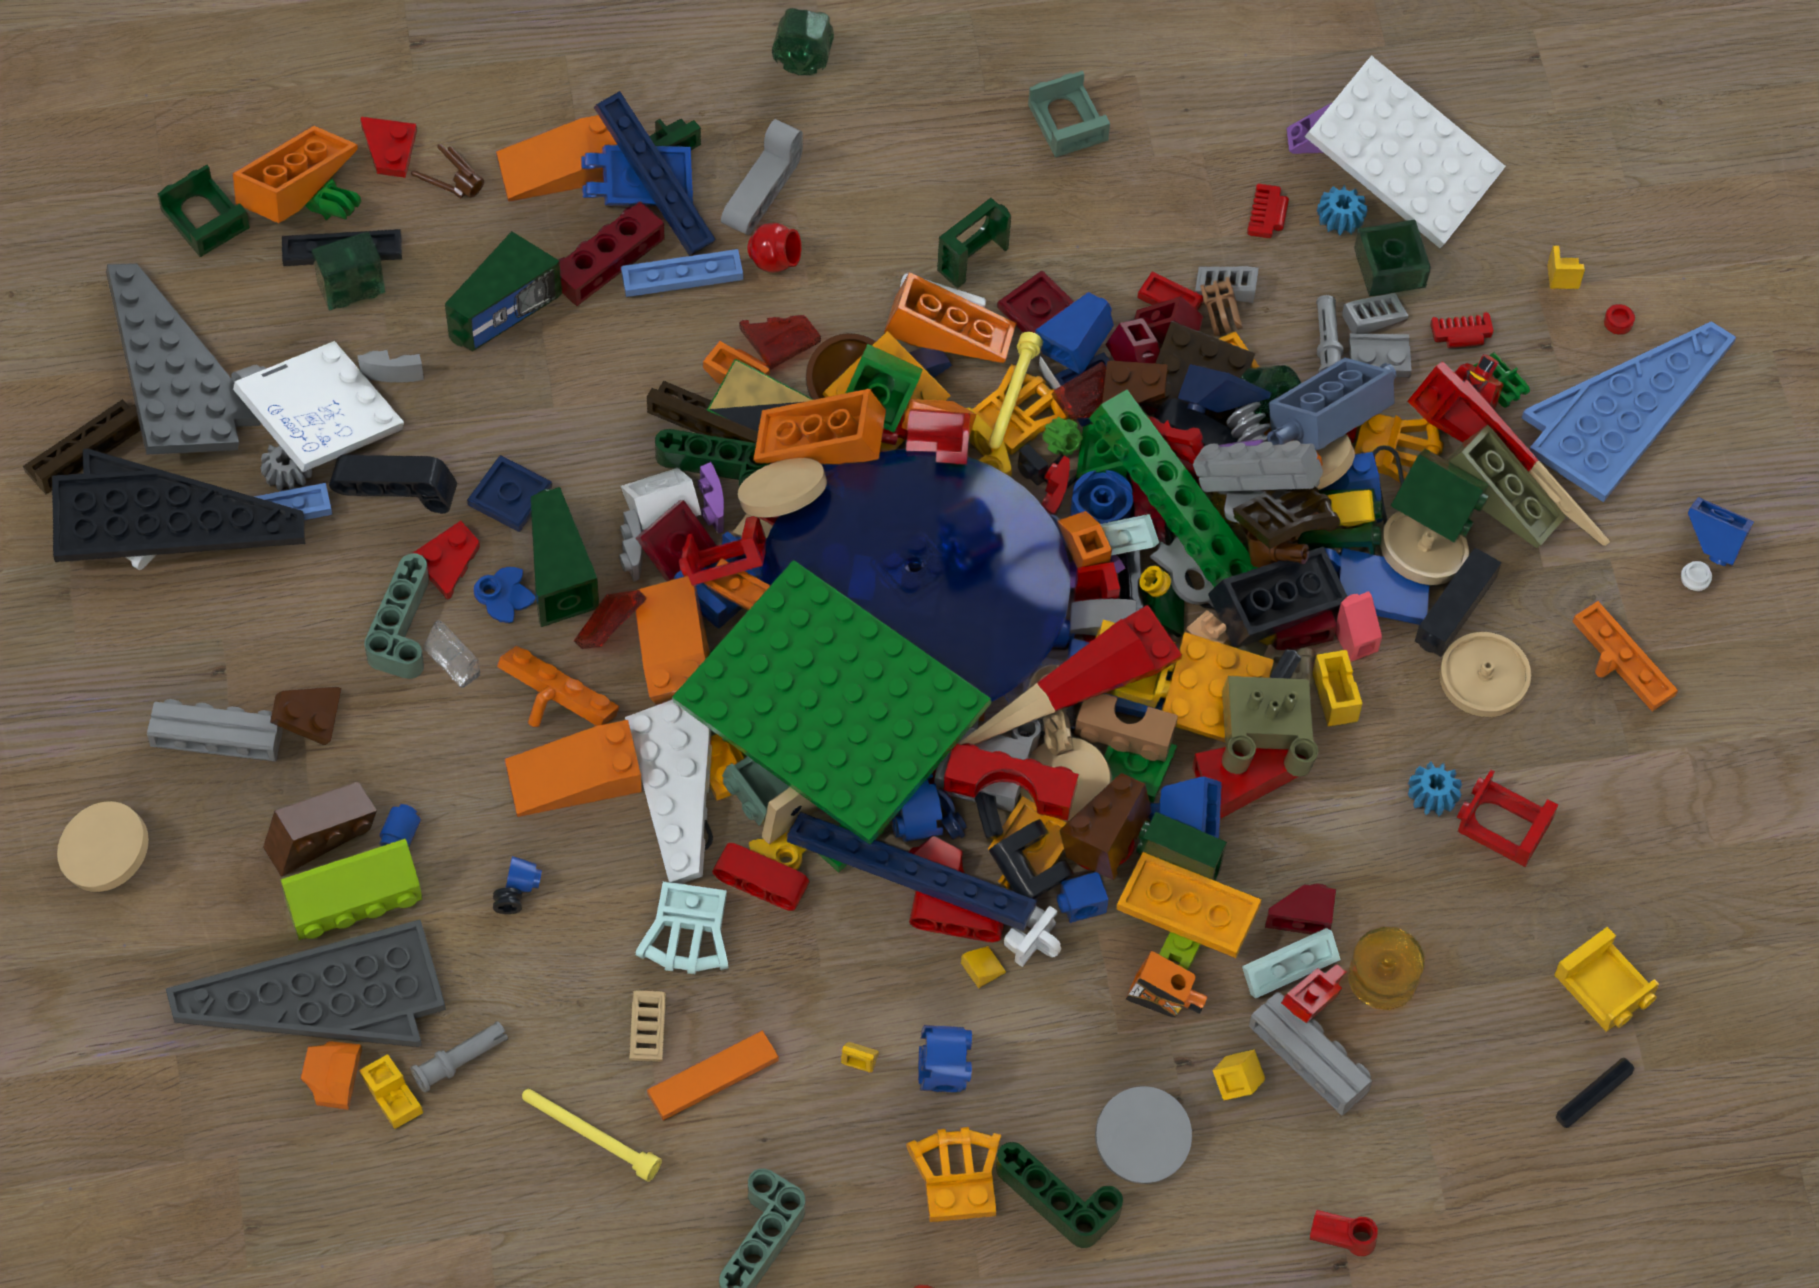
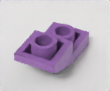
M709 462L700 467L698 486L704 500V508L701 509V513L705 522L708 525L712 524L719 534L724 531V498L718 475L712 463Z

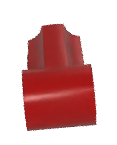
M1316 1210L1309 1240L1346 1248L1352 1254L1364 1257L1370 1255L1376 1247L1378 1228L1376 1223L1368 1217L1353 1219ZM1364 1232L1370 1236V1239L1359 1241L1354 1237V1234Z

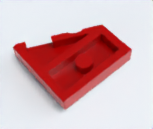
M361 117V128L364 131L377 174L406 178L417 134V125L415 123Z
M460 520L413 553L425 558L429 580L448 600L454 594L453 589L459 578H463L466 573L469 561L474 559L478 552L480 543Z

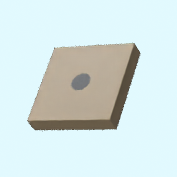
M789 787L768 802L762 838L768 844L772 843L791 829L800 812L811 815L816 811L817 806Z

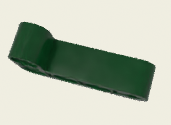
M674 429L661 430L655 437V457L657 463L661 466L700 473V467L711 462L718 477L739 480V487L751 474L771 464H753L756 463L754 461L756 443ZM702 452V453H704V454L696 455V454H693V453ZM731 457V458H734V459L725 460V459H723V458Z
M1008 1142L998 1150L996 1162L998 1176L1073 1245L1079 1248L1091 1247L1120 1218L1123 1196L1117 1188L1102 1186L1084 1202L1019 1143ZM1039 1180L1044 1186L1032 1188L1027 1182ZM1107 1201L1111 1202L1115 1208L1104 1210L1099 1204ZM1063 1202L1068 1208L1061 1211L1055 1209L1052 1204ZM1079 1224H1087L1091 1226L1093 1230L1088 1233H1084L1079 1231L1076 1228V1226Z

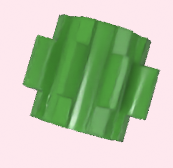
M1057 417L1050 424H1046L1043 440L1049 445L1047 449L1056 455L1061 453L1065 456L1073 454V451L1079 449L1083 436L1080 430L1077 429L1078 423L1069 418L1064 420Z

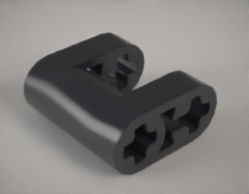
M1041 819L1028 824L989 849L990 854L1013 891L1032 899L1038 898L1074 875L1066 860L1055 864L1037 875L1025 856L1023 850L1049 834Z

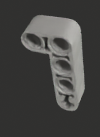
M777 119L771 122L764 138V151L725 206L721 216V223L746 235L751 234L799 164L803 151V132Z

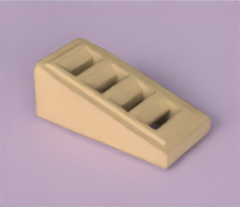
M633 991L630 1061H663L666 1013L665 992ZM639 1017L658 1018V1021H639ZM638 1031H657V1035L638 1034ZM637 1043L656 1044V1049L637 1048Z

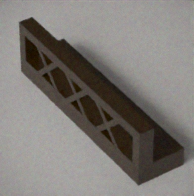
M664 380L658 390L651 388L647 395V413L694 433L757 443L758 431L707 411L712 400ZM666 392H667V393H670V394H672V395H675V396H677L678 398H676V397H674V396H671V395H669V394H666Z
M123 399L25 464L23 466L24 471L45 495L52 491V476L77 474L83 470V449H91L107 454L141 431L136 405L134 404L129 407Z

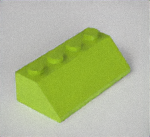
M406 839L281 879L287 908L298 940L304 938L314 939L321 936L325 931L335 928L344 929L350 927L356 921L365 918H378L385 914L386 911L398 907L408 908L417 901L422 900L419 880Z

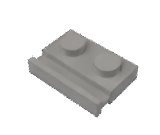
M1350 333V359L1378 367L1384 363H1387V365L1391 364L1396 371V377H1410L1412 369L1409 334Z

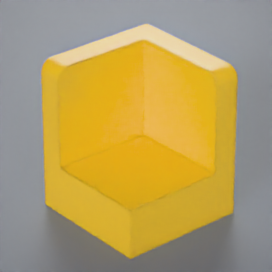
M1553 246L1547 264L1550 289H1579L1585 272L1584 264H1579V258H1560L1559 246Z
M1255 1049L1225 1056L1212 1070L1223 1101L1251 1095L1265 1081Z

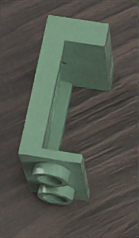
M1083 71L1065 74L1061 78L1040 82L1029 88L1028 106L1055 158L1106 142L1109 139L1110 122L1106 115L1099 116L1083 86ZM1066 99L1074 104L1083 122L1058 130L1048 111V106L1054 100Z

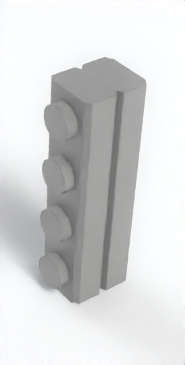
M1290 441L1283 445L1263 442L1256 446L1236 443L1228 447L1209 444L1202 448L1193 461V467L1196 475L1199 476V483L1203 492L1313 489L1323 473L1321 463L1317 459L1314 444H1300L1299 441Z
M167 699L164 702H154L147 736L150 747L276 761L283 728L270 723L271 711L261 710L258 714L248 713L239 707H228L226 710L214 709L213 706L206 703H197L195 706L183 705L174 699Z
M1276 992L1251 1015L1249 1027L1340 1115H1344L1369 1092L1372 1084L1369 1071L1360 1063L1355 1065L1347 1057L1345 1048L1339 1042H1331L1323 1034L1322 1026L1315 1019L1312 1018L1308 1023H1305L1293 1015L1289 1009L1281 1004L1284 996L1280 992Z

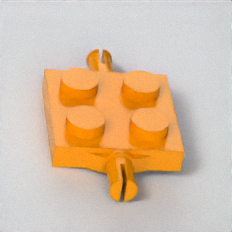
M1022 796L1002 826L1003 835L993 840L988 851L1003 839L1028 824L1041 819L1049 834L1023 850L1035 872L1039 875L1054 866L1063 854L1064 847L1059 830L1066 822L1062 819L1038 814L1035 803ZM1002 874L997 882L1009 889L1010 885Z

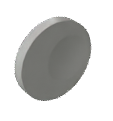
M1133 1087L1120 1092L1104 1106L1097 1119L1095 1142L1100 1158L1112 1173L1132 1183L1148 1184L1169 1177L1182 1166L1190 1151L1192 1128L1185 1109L1172 1095L1154 1087Z

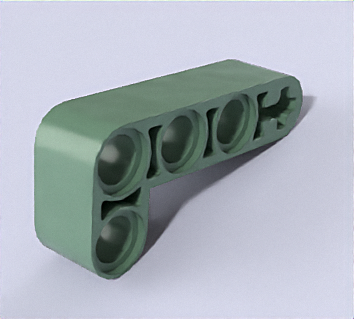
M407 554L400 560L364 642L367 661L372 668L407 679L418 677L424 670L421 646L418 642L405 638L429 583L426 560L419 554ZM400 597H408L406 600H397ZM390 622L397 623L394 626H386ZM378 648L386 649L382 652H374ZM407 657H414V658H415V659H413L412 661H404V660H403V659H405V658H407Z
M766 1168L754 1170L748 1178V1199L754 1207L763 1211V1214L719 1276V1288H729L728 1284L734 1286L733 1288H755L805 1216V1195L803 1191ZM765 1184L771 1189L768 1192L760 1193L754 1188L757 1185ZM788 1201H793L799 1207L794 1210H787L782 1205ZM768 1228H776L780 1231L774 1237H769L763 1232ZM750 1254H756L762 1258L757 1263H749L745 1260ZM739 1279H740V1287L737 1286V1285H735Z

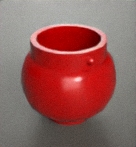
M773 222L758 227L753 236L749 238L747 250L749 257L759 269L769 273H777L786 270L788 267H795L799 263L802 242L797 230Z

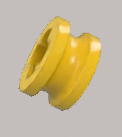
M1150 566L1141 574L1139 584L1151 596L1159 597L1169 589L1171 578L1168 573L1158 566Z

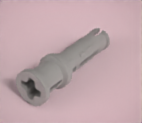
M1330 295L1320 296L1316 301L1320 332L1317 356L1320 358L1321 363L1318 373L1340 361L1344 352L1343 346L1338 342L1336 299Z
M497 1021L449 1051H437L434 1054L435 1057L420 1066H411V1073L416 1083L426 1093L430 1090V1086L445 1077L450 1079L456 1073L457 1068L501 1042L508 1040L507 1034H503L506 1032L505 1029Z

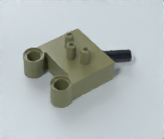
M1286 650L1269 678L1228 676L1222 690L1226 747L1222 756V764L1230 773L1241 774L1245 772L1250 766L1256 748L1288 749L1284 765L1286 770L1293 776H1305L1312 769L1319 749L1313 741L1309 680L1290 679L1301 661L1297 651ZM1234 752H1240L1244 757L1237 756ZM1296 754L1303 755L1306 759H1301Z

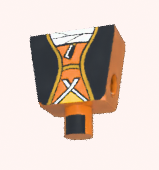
M1151 951L1136 972L1126 1000L1164 1015L1176 1017L1182 1007L1200 1014L1207 996L1191 989L1196 978L1194 973Z

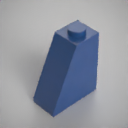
M1088 292L1035 330L1036 334L1043 340L1042 353L1078 374L1084 372L1114 326L1111 316L1112 309L1107 300Z

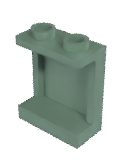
M749 757L744 758L735 765L731 763L726 767L722 775L726 789L732 795L736 794L742 803L745 815L750 820H755L758 826L765 822L768 802L789 788L787 784Z

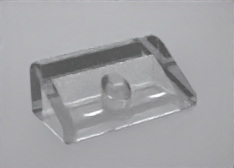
M437 620L429 633L424 649L461 688H464L480 676L479 660L442 621Z

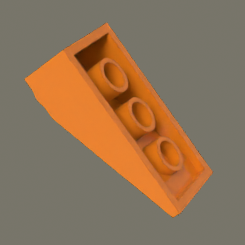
M599 115L580 118L496 151L508 202L579 189L586 185V182L604 183L603 168L581 169V157L585 156V153H602L604 145H617Z
M313 126L234 172L235 203L237 205L240 203L251 212H255L274 222L280 223L285 221L305 206L358 150V146L351 141Z
M909 272L895 296L884 333L888 331L895 339L909 345L1004 363L1016 323Z
M870 389L762 410L754 461L756 463H775L785 459L809 458L818 461L820 464L852 465L879 459L886 409Z
M688 576L633 591L650 699L656 705L672 700V696L710 655L696 585H691Z
M628 720L598 725L505 759L517 817L642 792L641 773Z

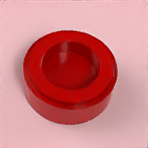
M1622 304L1609 307L1604 317L1606 329L1617 335L1628 333L1635 321L1634 312L1628 306Z

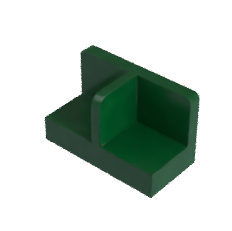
M661 119L655 121V133L649 137L655 146L691 147V150L701 145V127L695 120L686 124L683 119H679L666 126Z

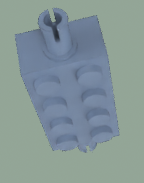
M1346 357L1269 402L1271 432L1267 435L1268 442H1272L1273 445H1283L1290 441H1299L1300 444H1314L1315 450L1325 448L1329 443L1343 437L1347 432L1362 425L1365 421L1395 404L1393 380L1396 378V371L1391 364L1387 365V363L1378 367Z

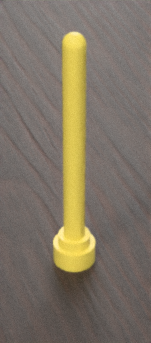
M1024 332L1020 335L1017 344L1020 356L989 441L993 449L999 448L1002 444L1030 361L1039 355L1042 348L1043 340L1036 333Z
M531 1089L523 1091L522 1099L632 1164V1169L636 1171V1175L650 1182L657 1174L662 1163V1159L651 1152L647 1154L641 1152L639 1154Z

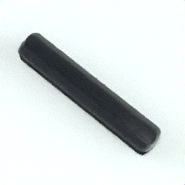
M1621 1058L1561 1108L1556 1115L1557 1121L1564 1128H1569L1632 1075L1634 1071L1633 1064L1628 1059Z

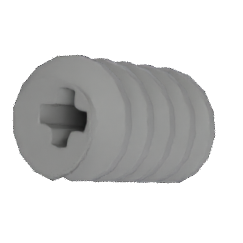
M1260 402L1245 405L1233 412L1228 418L1227 425L1230 428H1234L1231 434L1233 438L1238 439L1237 442L1263 439V442H1268L1267 435H1264V432L1270 428V424L1260 425L1259 423L1266 415L1265 413L1255 414L1254 412L1261 406Z

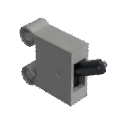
M979 719L959 742L978 729ZM1036 719L1012 729L1011 738L998 735L976 746L981 750L989 752L1002 751L1013 758L1021 760L1030 759L1031 753L1039 745L1040 722ZM1022 731L1031 732L1033 735L1030 737H1023L1019 733ZM952 750L938 765L934 781L937 790L940 788L944 789V776ZM1009 782L994 783L983 788L975 798L949 791L946 792L950 796L976 802L985 837L987 839H997L1004 832L997 808L1012 812L1016 806L1021 786Z

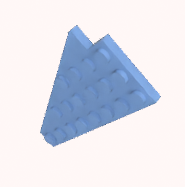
M1711 321L1525 409L1522 419L1542 431L1529 450L1540 462L1604 502L1734 344L1736 337Z

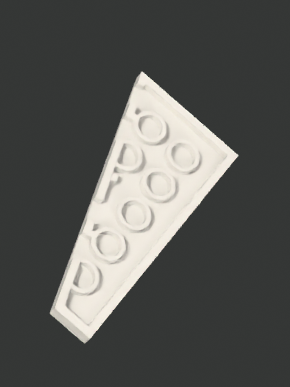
M673 700L629 715L625 717V720L629 722L641 780L668 880L671 883L683 884L703 876L705 839L703 838L704 823L707 820L706 796L709 793L712 746L710 744L711 729L673 703Z

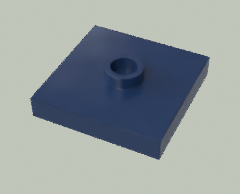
M500 455L469 496L467 504L520 532L531 517V496L544 489H551L552 481Z

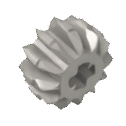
M269 445L268 453L262 454L261 474L266 478V483L269 487L276 485L279 491H282L284 487H289L291 490L295 489L296 484L304 487L306 483L305 478H311L312 469L302 472L280 445L278 447Z

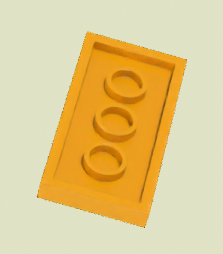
M1142 852L1117 903V910L1236 958L1261 906V899Z

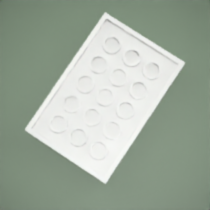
M1372 55L1305 135V138L1439 248L1447 242L1506 167Z

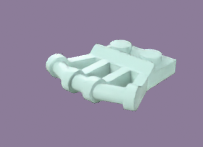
M663 882L656 920L640 942L635 955L641 959L646 957L665 967L666 971H673L675 968L687 970V974L696 975L698 971L718 967L720 970L728 969L727 956L721 935L727 890ZM664 926L672 927L667 954L652 946ZM681 928L694 930L689 957L676 956ZM703 931L711 932L716 955L698 958Z

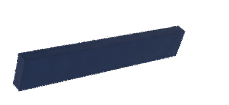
M619 91L594 106L595 111L688 255L691 256L712 244L716 240L622 93Z

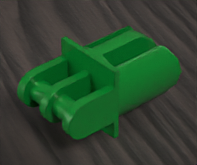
M331 179L324 184L305 206L310 211L323 215L325 220H328L330 216L346 220L347 216L354 212V207H359L361 197L356 192L337 187L334 180Z
M1495 352L1489 355L1499 362L1492 377L1503 383L1498 403L1502 407L1507 408L1512 400L1518 401L1521 394L1527 395L1530 393V388L1518 375L1517 367L1511 370Z

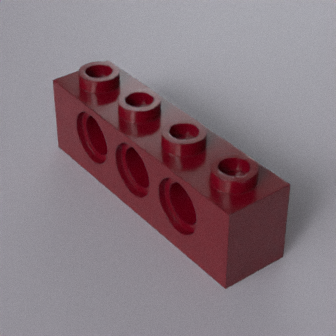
M641 201L632 208H626L615 221L604 225L588 241L581 242L576 250L566 258L559 259L562 294L574 305H580L621 273V266L632 265L665 240L664 222Z

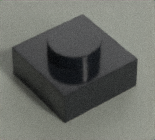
M1029 444L1019 450L1018 469L1024 478L1031 479L1037 486L1045 481L1048 463Z

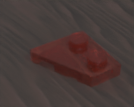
M795 315L788 318H767V322L749 324V320L739 322V329L770 370L821 342V335L805 315Z
M1101 362L1052 392L1051 395L1068 419L1090 418L1102 404L1106 366Z
M640 590L606 594L574 642L581 649L602 646L609 636L645 602L647 597Z

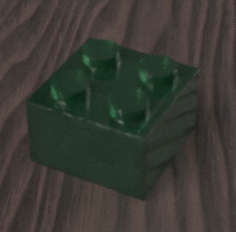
M1415 219L1358 228L1354 250L1369 297L1426 288L1431 266Z
M369 231L312 249L317 283L329 311L336 308H344L351 303L372 299L379 294L385 293L381 259Z

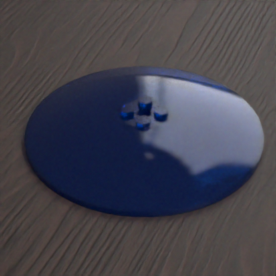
M906 449L880 452L879 459L844 463L826 472L827 485L818 498L799 510L777 518L765 542L766 553L763 566L759 567L758 579L771 586L793 560L990 697L991 702L1013 690L1039 667L1059 637L1066 618L1070 596V569L1065 545L1056 525L1041 503L1024 486L1002 471L974 458L967 457V465L936 462L937 452L906 451ZM910 563H918L922 566V569L918 572H910L905 567Z

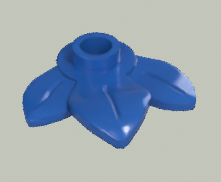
M501 568L494 576L485 575L474 585L476 600L486 605L488 614L500 622H513L514 610L526 609L535 601L534 594L525 586L519 584L523 576V569ZM489 589L495 591L492 594L484 593L486 590Z

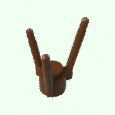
M438 144L437 148L458 169L453 178L456 187L418 171H411L412 176L452 192L460 199L464 195L469 198L474 197L484 185V179L473 171L452 146L448 147L447 150L442 144Z

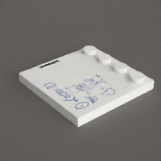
M335 341L237 380L234 383L233 390L302 472L403 429L404 421Z

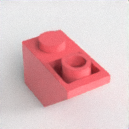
M1368 591L1360 595L1352 594L1346 597L1340 605L1335 635L1343 649L1347 650L1350 662L1378 652L1382 634L1370 592Z

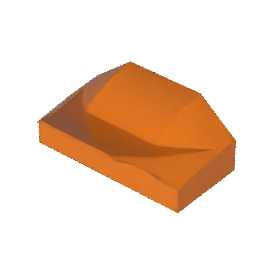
M721 341L718 342L703 361V369L719 384L724 380L735 359L768 376L770 374V369L766 367V363L741 349H734Z
M328 1041L324 1045L308 1046L301 1080L313 1092L316 1105L349 1110L362 1053L361 1044Z

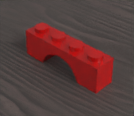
M964 743L962 745L956 744L952 749L944 776V790L975 798L988 785L998 782L1014 783L1024 788L1031 795L1038 814L1068 821L1077 790L1079 774L1066 767L1058 766L1054 768L1042 765L1034 759L1021 760L1013 758L1002 751L989 752L979 749L976 745Z

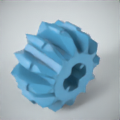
M1345 185L1341 190L1332 186L1329 193H1323L1317 206L1320 225H1327L1328 232L1334 229L1337 230L1339 236L1344 230L1352 235L1355 228H1361L1367 215L1368 209L1365 205L1364 196H1357L1356 188L1348 191Z
M1431 761L1427 764L1426 769L1419 766L1415 771V775H1412L1408 782L1410 787L1408 796L1410 799H1415L1414 808L1423 806L1425 808V815L1434 810L1438 817L1443 814V810L1451 812L1454 809L1455 803L1460 801L1462 795L1461 791H1459L1462 783L1460 779H1455V769L1445 771L1444 763L1439 768H1435Z

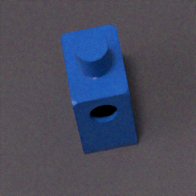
M1204 776L1164 786L1161 789L1160 803L1150 804L1152 812L1148 817L1151 821L1155 812H1158L1219 838L1222 782Z

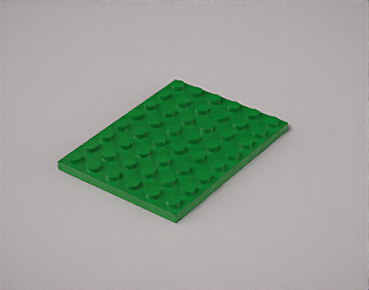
M794 560L672 696L673 703L869 845L873 843L991 705L990 697Z

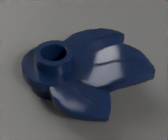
M940 788L937 790L939 801L946 813L941 821L952 840L959 836L962 839L965 837L963 830L968 827L958 811L955 812L954 803L948 793Z

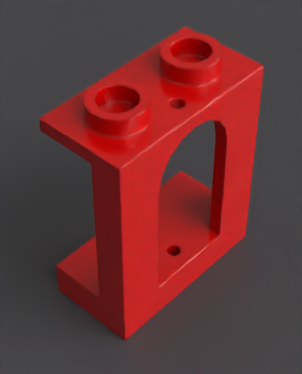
M751 516L746 518L741 539L701 551L697 548L693 534H688L685 546L682 547V558L679 559L683 576H688L693 586L763 566L768 541L759 517ZM745 554L747 557L741 560L702 570L704 567L710 564L719 562L721 558L726 560Z
M1490 770L1485 779L1479 777L1471 792V794L1475 795L1472 802L1468 803L1465 801L1457 815V818L1461 820L1457 832L1526 867L1553 821L1558 804L1547 799L1543 807L1493 782L1492 779L1495 771ZM1492 803L1532 823V826L1521 845L1518 846L1480 825L1476 820V809L1482 804Z

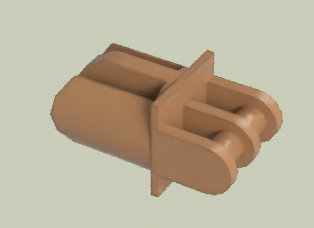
M1229 276L1225 277L1226 281L1217 283L1216 280L1213 281V285L1206 287L1204 284L1200 285L1214 336L1221 335L1215 311H1219L1225 332H1232L1227 312L1229 307L1231 308L1236 328L1238 330L1243 328ZM1228 289L1229 293L1221 295L1220 291ZM1216 293V297L1208 298V295Z

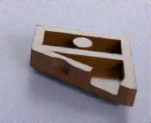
M1107 361L1102 404L1126 389L1140 407L1145 402H1154L1165 398L1168 365Z
M326 687L281 691L275 696L270 723L319 744L326 745L331 742L341 688Z

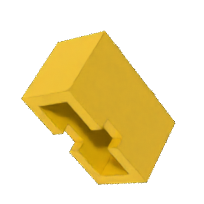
M1347 650L1316 655L1312 673L1327 726L1358 722L1362 700L1357 683L1354 682L1353 669Z

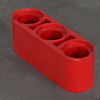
M727 843L712 870L713 875L721 882L787 911H794L810 883L803 873L735 843Z
M919 891L915 892L909 919L910 925L914 928L984 942L1000 941L1004 923Z

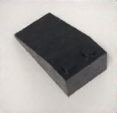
M1324 547L1309 551V557L1305 564L1281 560L1223 579L1208 593L1221 623L1226 625L1227 629L1225 632L1232 647L1235 648L1260 641L1340 607L1341 602L1348 597Z

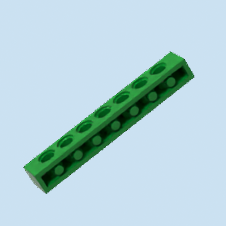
M1126 389L1101 404L1089 418L1095 430L1102 435L1111 447L1113 454L1119 458L1130 473L1133 481L1139 485L1148 497L1150 504L1160 513L1168 528L1174 532L1183 544L1187 554L1194 559L1203 571L1205 578L1215 587L1223 579L1258 568L1251 564L1249 552L1130 392Z

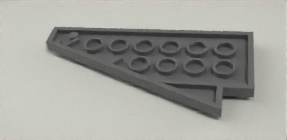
M137 263L107 264V280L146 455L238 450L239 439L236 427L260 426L261 422L233 390L234 382Z
M421 919L165 988L174 1023L411 1047L422 1046L415 1018L446 1010Z

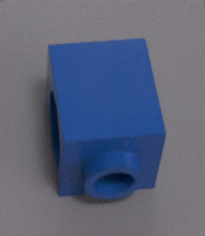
M1094 872L1062 881L1060 894L1057 895V903L1061 913L1066 912L1070 923L1107 912L1109 899L1099 873Z

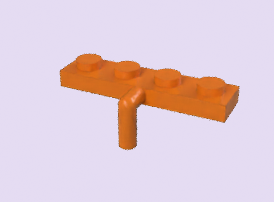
M1599 601L1574 616L1573 623L1601 654L1595 669V674L1598 677H1605L1615 670L1652 712L1677 695V688Z
M516 645L499 659L498 668L540 692L535 698L528 719V724L532 727L540 726L547 702L551 699L596 726L607 724L617 716L620 706L610 701L606 696L586 687L579 680L573 679L557 670L555 666L535 657L526 649Z

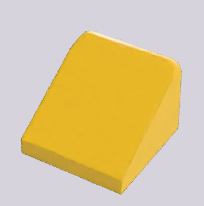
M989 946L968 951L961 956L962 966L978 989L1006 973Z
M847 1042L842 1048L841 1063L866 1072H873L879 1051Z

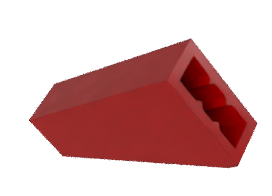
M1226 747L1195 753L1192 766L1195 778L1205 776L1222 782L1220 819L1298 778V776L1290 774L1285 768L1284 760L1288 749L1256 748L1250 766L1241 774L1230 773L1224 768L1222 756ZM1234 752L1237 756L1244 757L1242 753ZM1296 754L1299 758L1306 759L1303 755Z

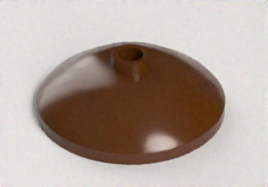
M846 333L833 336L821 343L813 352L806 369V386L810 397L814 400L825 398L823 392L862 356L867 344L872 346L876 341L864 335Z

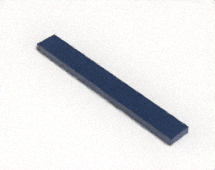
M802 812L799 813L787 835V842L1022 931L1025 930L1036 908L1037 900L874 840L869 845L848 829Z

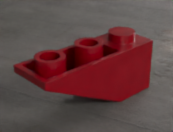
M1143 318L1119 323L1105 344L1115 361L1155 364L1160 352L1158 342ZM1142 404L1147 415L1155 414L1158 410Z

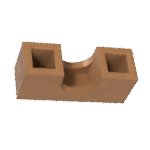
M1100 694L1083 701L1076 720L1075 736L1081 737V739L1090 743L1099 742L1109 745L1117 751H1130L1140 754L1145 759L1151 761H1166L1176 731L1178 715L1148 707L1141 721L1127 724L1120 721L1115 715L1117 697Z

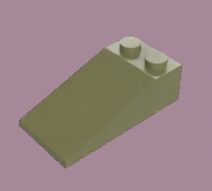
M1486 425L1465 440L1447 459L1448 462L1489 484L1485 494L1489 495V498L1482 510L1536 548L1541 546L1566 518L1564 513L1489 425Z

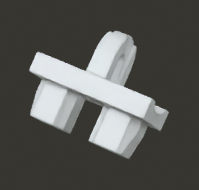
M1036 906L1027 924L1031 928L1027 935L1013 927L1004 938V945L1015 953V962L1022 967L1036 949L1050 957L1057 956L1061 951V943L1050 934V931L1056 925L1054 917L1058 912L1051 906L1046 911Z

